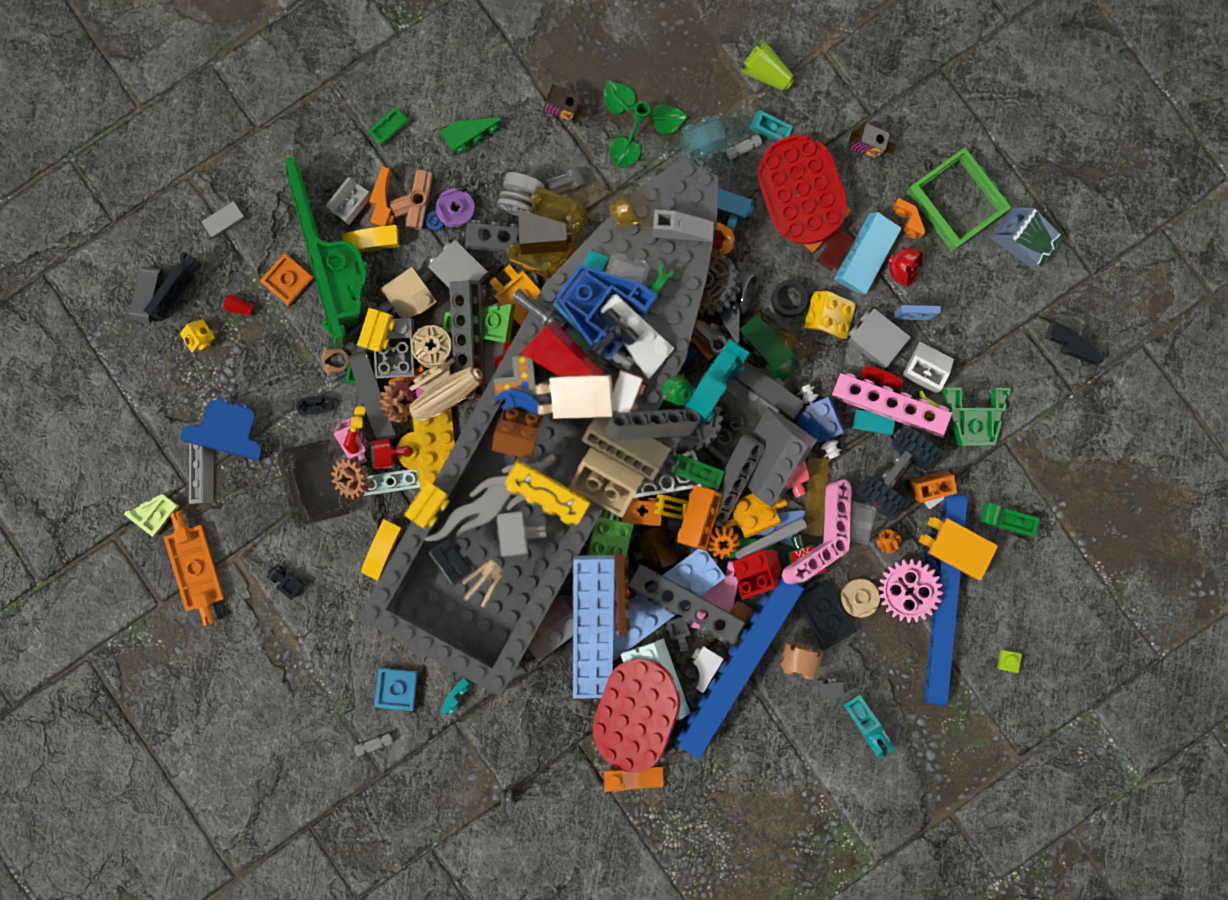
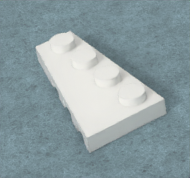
M613 295L601 311L603 313L606 309L612 307L620 315L622 324L625 327L630 326L639 335V338L630 346L623 340L622 343L643 371L645 378L649 379L674 348L617 295Z

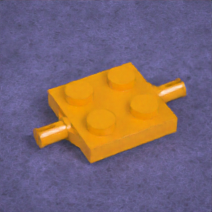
M754 494L740 498L732 510L734 518L724 523L726 530L737 526L742 531L744 538H748L780 525L781 521L778 517L777 509L787 506V502L783 498L771 508Z

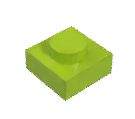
M1000 650L997 669L1018 673L1022 654Z

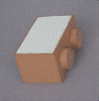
M620 370L612 391L614 413L636 412L638 406L635 403L637 395L642 396L645 385L642 384L643 378Z

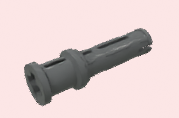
M521 289L514 293L512 299L538 317L542 325L547 326L553 320L565 331L569 321L562 320L555 314L554 310H547Z

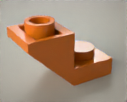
M898 198L892 210L896 211L895 213L898 216L908 217L903 232L912 239H920L924 235L925 229L916 206Z

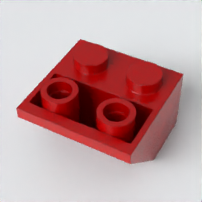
M763 550L732 562L742 600L777 588L782 570L777 550Z

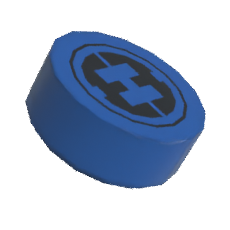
M436 211L428 213L425 219L427 227L432 231L441 230L444 227V223L438 218Z

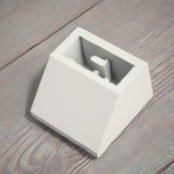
M919 342L902 376L937 393L942 390L950 374L954 359Z

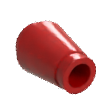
M228 294L223 305V309L229 313L247 316L251 315L254 307L234 294L232 296Z

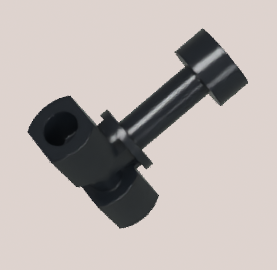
M610 307L600 316L609 326L607 328L609 333L599 344L594 342L588 348V351L593 357L601 360L606 354L604 349L614 338L617 340L621 338L630 346L639 338V335L630 326L625 327L620 321V315Z

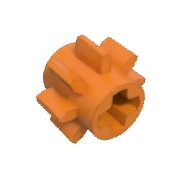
M891 529L883 530L879 533L880 539L876 540L881 551L886 553L896 552L899 549L898 544L902 543L897 531Z

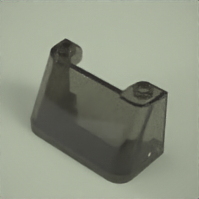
M330 439L285 448L277 456L292 519L297 529L350 514L349 500L340 497L339 489L335 490L337 484L332 482L335 477L331 475L334 472L331 460L336 451Z

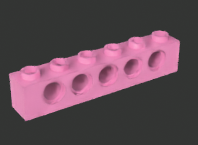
M840 373L832 393L833 399L941 438L944 437L952 416L948 408L943 406L934 407L930 405L929 401L911 399L912 396L907 393L901 392L897 394L890 387L882 386L881 388L875 386V383L870 380L864 379V381L856 379L857 377L853 374L846 373L844 375ZM852 387H859L861 392L857 395L850 392ZM871 393L879 395L877 401H871L868 397ZM889 400H896L898 405L895 408H890L887 406V402ZM913 406L916 409V413L909 415L905 409ZM932 413L935 419L933 421H926L924 415Z

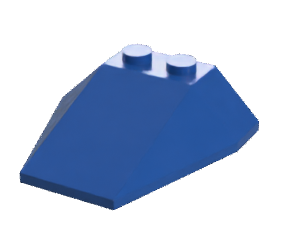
M579 265L556 295V299L591 346L594 342L599 344L609 333L607 331L609 326L600 316L603 314L602 308L613 295H617L642 319H644L658 295L641 283ZM614 338L604 349L606 351V354L603 356L610 361L622 349L624 344L621 338L619 340Z

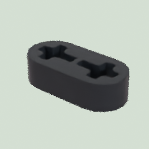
M327 395L305 397L297 402L296 408L304 416L323 414L333 410L334 401ZM323 399L330 402L326 409L323 406H317V404L323 403ZM304 402L314 406L307 408V412L301 409V406H304Z

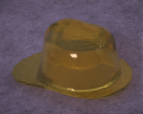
M621 190L622 195L609 205L614 221L624 227L639 223L646 231L633 211L627 195Z

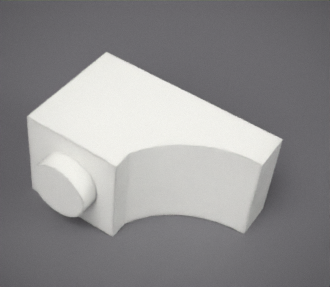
M702 646L700 649L697 647L694 651L692 663L697 666L699 673L696 689L704 692L723 658Z

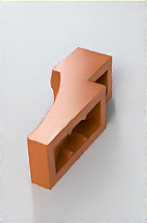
M383 166L369 200L372 207H375L370 220L373 227L393 225L395 219L388 205V189L392 173L389 168Z
M652 766L645 771L636 773L619 769H604L605 792L663 787V766Z

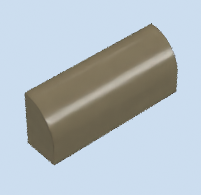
M595 417L582 441L653 481L671 448L653 438L612 440L605 434V428L611 417Z

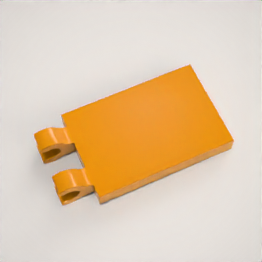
M509 264L504 268V272L512 280L503 287L496 277L489 283L498 292L494 297L502 306L515 304L514 320L522 326L529 311L512 299L514 293L521 289L536 301L541 291L523 271L517 274Z
M930 517L927 525L939 531L935 539L925 534L921 535L918 542L930 548L928 554L981 581L998 546L948 518H945L942 522L935 517Z

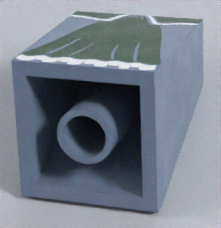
M1011 207L990 238L1028 266L1041 267L1047 262L1052 251L1057 248L1062 236L1035 208Z

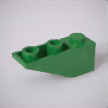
M499 117L456 121L440 131L455 156L456 154L466 152L472 144H478L483 141L484 137L489 133H496L500 126H502Z

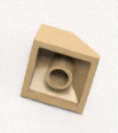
M412 267L380 288L401 319L420 314L437 302Z

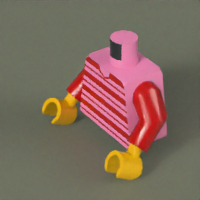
M359 405L354 410L355 416L338 423L333 434L349 459L355 457L357 461L361 460V464L369 460V457L365 452L368 442L361 430L362 417L360 416L366 417L367 412L365 406Z

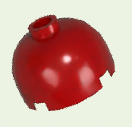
M904 248L898 251L896 255H892L888 262L892 279L902 286L910 287L918 275L916 272L918 266L921 267L923 264L924 253L913 248Z

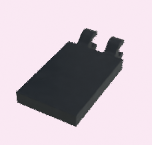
M185 251L180 254V264L175 266L143 311L162 322L193 280L195 272L201 268L202 263L199 261L196 263L195 258L188 256V253Z

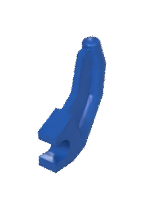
M509 388L501 391L494 397L496 402L500 398L506 400V403L501 407L503 410L523 407L535 415L538 414L540 402L528 392Z

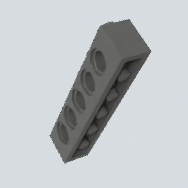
M471 220V223L466 224L464 248L521 254L519 225L509 224V227L501 226L502 223L490 222V225L482 224V221ZM567 230L571 231L572 243H568L569 251L528 255L569 259L582 245V234H578L577 230ZM482 231L489 232L490 239L483 240L480 237V233ZM506 233L509 235L510 240L503 242L500 240L499 235Z
M451 281L449 294L451 302L453 360L455 361L453 363V373L472 366L478 368L483 374L482 383L465 399L481 398L485 392L480 281Z
M639 564L629 582L631 592L639 596L641 594L649 597L647 599L649 602L657 606L659 603L666 606L665 610L675 615L677 612L683 616L682 619L687 623H697L700 625L699 629L708 634L711 632L717 634V639L726 644L728 641L734 643L744 625V620L642 564ZM647 581H654L656 588L649 591L645 588V583ZM664 591H672L674 594L673 598L665 600L662 597ZM688 600L691 606L689 609L683 610L679 606L680 602ZM699 610H706L708 616L705 619H699L697 617ZM718 619L725 621V626L721 629L714 626L715 621Z

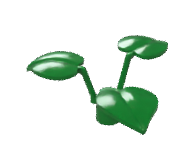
M608 80L604 89V103L607 109L614 114H621L624 110L628 112L634 110L633 118L636 121L629 139L617 137L613 139L609 146V154L615 166L626 168L633 165L641 153L640 145L631 142L639 122H644L649 116L650 120L654 121V128L661 134H672L684 122L687 115L678 108L667 104L657 105L652 111H650V106L646 102L634 104L635 94L632 89L626 85Z

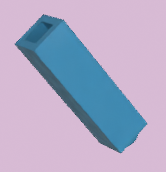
M718 188L717 213L730 217L727 227L733 231L737 220L745 222L746 217L750 218L753 206H750L752 200Z

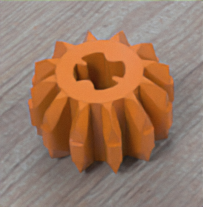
M725 525L722 526V530L715 527L716 533L711 532L708 550L713 551L714 557L720 554V558L724 559V554H727L731 558V552L737 553L736 546L740 545V541L737 540L739 538L738 533H733L734 529L732 527L726 531Z

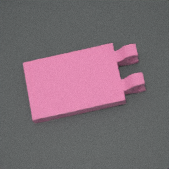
M727 562L724 574L726 578L700 596L730 612L734 605L738 585L737 578L733 576L735 571L732 562ZM704 609L699 610L697 617L703 619L707 611ZM694 622L689 624V627L699 629L700 625Z

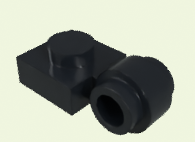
M280 565L272 566L267 572L268 575L266 577L275 584L279 581L280 584L276 588L290 600H293L305 584L291 572L285 576L284 573L286 571Z

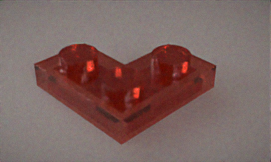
M838 229L831 237L822 241L827 246L816 261L832 272L855 239L841 229Z

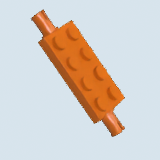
M182 511L171 513L170 516L175 531H173V534L165 536L164 541L185 611L199 609L203 626L215 623L216 621L210 606L212 603L224 600L225 597L203 525L193 528L186 527Z

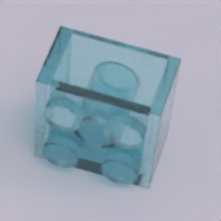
M707 116L696 125L689 124L685 126L683 131H681L679 143L687 160L692 162L722 148L726 135L717 116Z

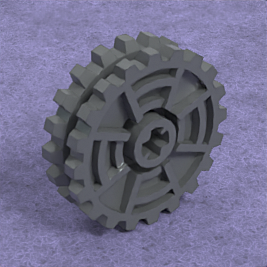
M713 252L710 255L707 278L698 309L701 316H705L706 313L712 316L716 311L719 313L723 312L724 307L729 308L731 306V301H736V293H740L741 289L738 287L741 284V280L738 278L740 274L732 264V261L729 258L726 259L724 254L718 256L717 252Z
M691 386V387H692V395H693V393H694L695 390H694V386ZM664 399V405L661 404L659 411L684 409L687 403L676 405ZM715 404L712 409L715 413L709 422L705 420L702 425L698 424L691 435L681 436L682 442L680 446H677V450L685 448L686 452H690L694 448L696 451H699L702 445L706 448L711 443L710 441H714L717 437L716 433H719L722 427L719 425L723 421V417L719 416L722 411L721 407H717Z

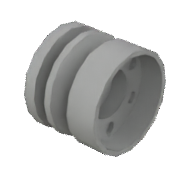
M508 172L503 183V187L508 191L500 192L501 198L498 199L497 206L515 216H519V211L536 215V210L534 209H537L539 205L533 199H541L545 187L544 184L528 175Z

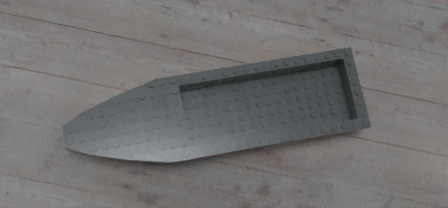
M682 158L648 181L608 217L545 283L536 299L544 308L554 310L558 317L566 320L553 303L557 301L556 295L577 267L583 265L590 250L608 257L603 272L641 283L647 288L652 280L656 281L658 279V268L661 264L665 265L662 270L663 274H669L670 270H673L672 277L667 280L643 319L674 348L649 379L645 378L643 371L636 362H634L629 370L622 367V363L618 364L613 359L609 361L603 358L598 365L604 371L602 375H611L612 391L620 370L643 378L642 384L645 385L642 396L637 395L635 401L638 404L636 412L658 411L664 400L662 394L663 384L667 379L676 377L685 362L707 278L713 241L652 237L655 210H668L714 222V238L717 222L718 176L685 158ZM531 312L528 313L433 482L434 486L449 495L447 499L450 501L444 511L439 510L436 515L438 519L432 528L428 526L427 529H424L413 521L410 523L358 616L362 621L501 697L573 566V556L579 555L604 509L588 499L590 504L578 525L574 523L568 525L560 520V515L556 513L551 515L543 510L541 504L536 503L533 505L525 499L514 505L510 510H507L510 501L517 496L512 493L497 515L522 512L524 513L525 525L527 527L545 524L546 530L537 531V533L546 532V538L528 539L529 554L501 556L497 515L489 522L465 530L457 537L456 534L459 529L466 523L476 519L479 513L472 514L457 523L447 536L434 541L425 540L426 537L440 532L456 509L471 504L484 495L488 488H484L475 496L470 497V494L482 482L494 477L507 476L509 472H502V469L513 465L517 459L525 464L540 462L553 454L556 461L543 469L542 473L569 488L582 460L592 447L583 442L582 439L595 417L554 418L552 412L538 415L543 417V421L531 460L492 450L495 429L503 411L501 407L506 403L505 399H499L497 402L494 400V379L514 377L512 357L523 356L521 351L546 327ZM569 323L564 332L569 336L573 330L577 331ZM623 346L621 351L626 354V357L629 356L633 359L629 350ZM533 361L535 386L539 385V383H550L551 377H560ZM551 393L533 396L540 402V405L541 403H552ZM513 407V409L531 413L523 407ZM447 538L451 540L456 539L462 547L460 550L461 554L464 557L468 556L474 563V566H472L474 571L480 568L484 562L488 563L490 559L503 570L500 573L502 577L497 582L485 607H482L481 604L494 578L491 581L486 579L468 600H465V596L482 578V572L466 584H462V581L453 586L428 552Z

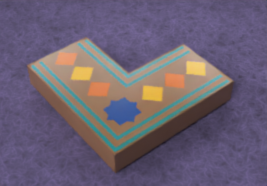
M524 355L512 357L514 377L494 379L495 396L509 388L522 390L535 396L533 360Z

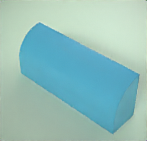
M879 212L870 213L834 280L850 290L866 294L897 238L901 227Z

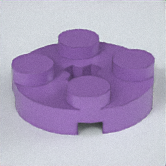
M453 188L441 193L436 203V213L438 218L447 227H461L471 220L475 206L473 199L468 193H463ZM452 204L460 207L458 212L451 210Z

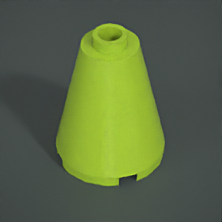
M761 40V47L756 46L744 62L746 65L745 69L741 67L740 72L781 91L784 88L787 90L794 81L791 79L793 74L764 40Z

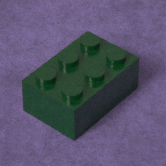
M758 315L739 329L743 335L740 338L744 344L757 356L762 365L767 367L775 379L779 377L783 382L800 368L792 352Z

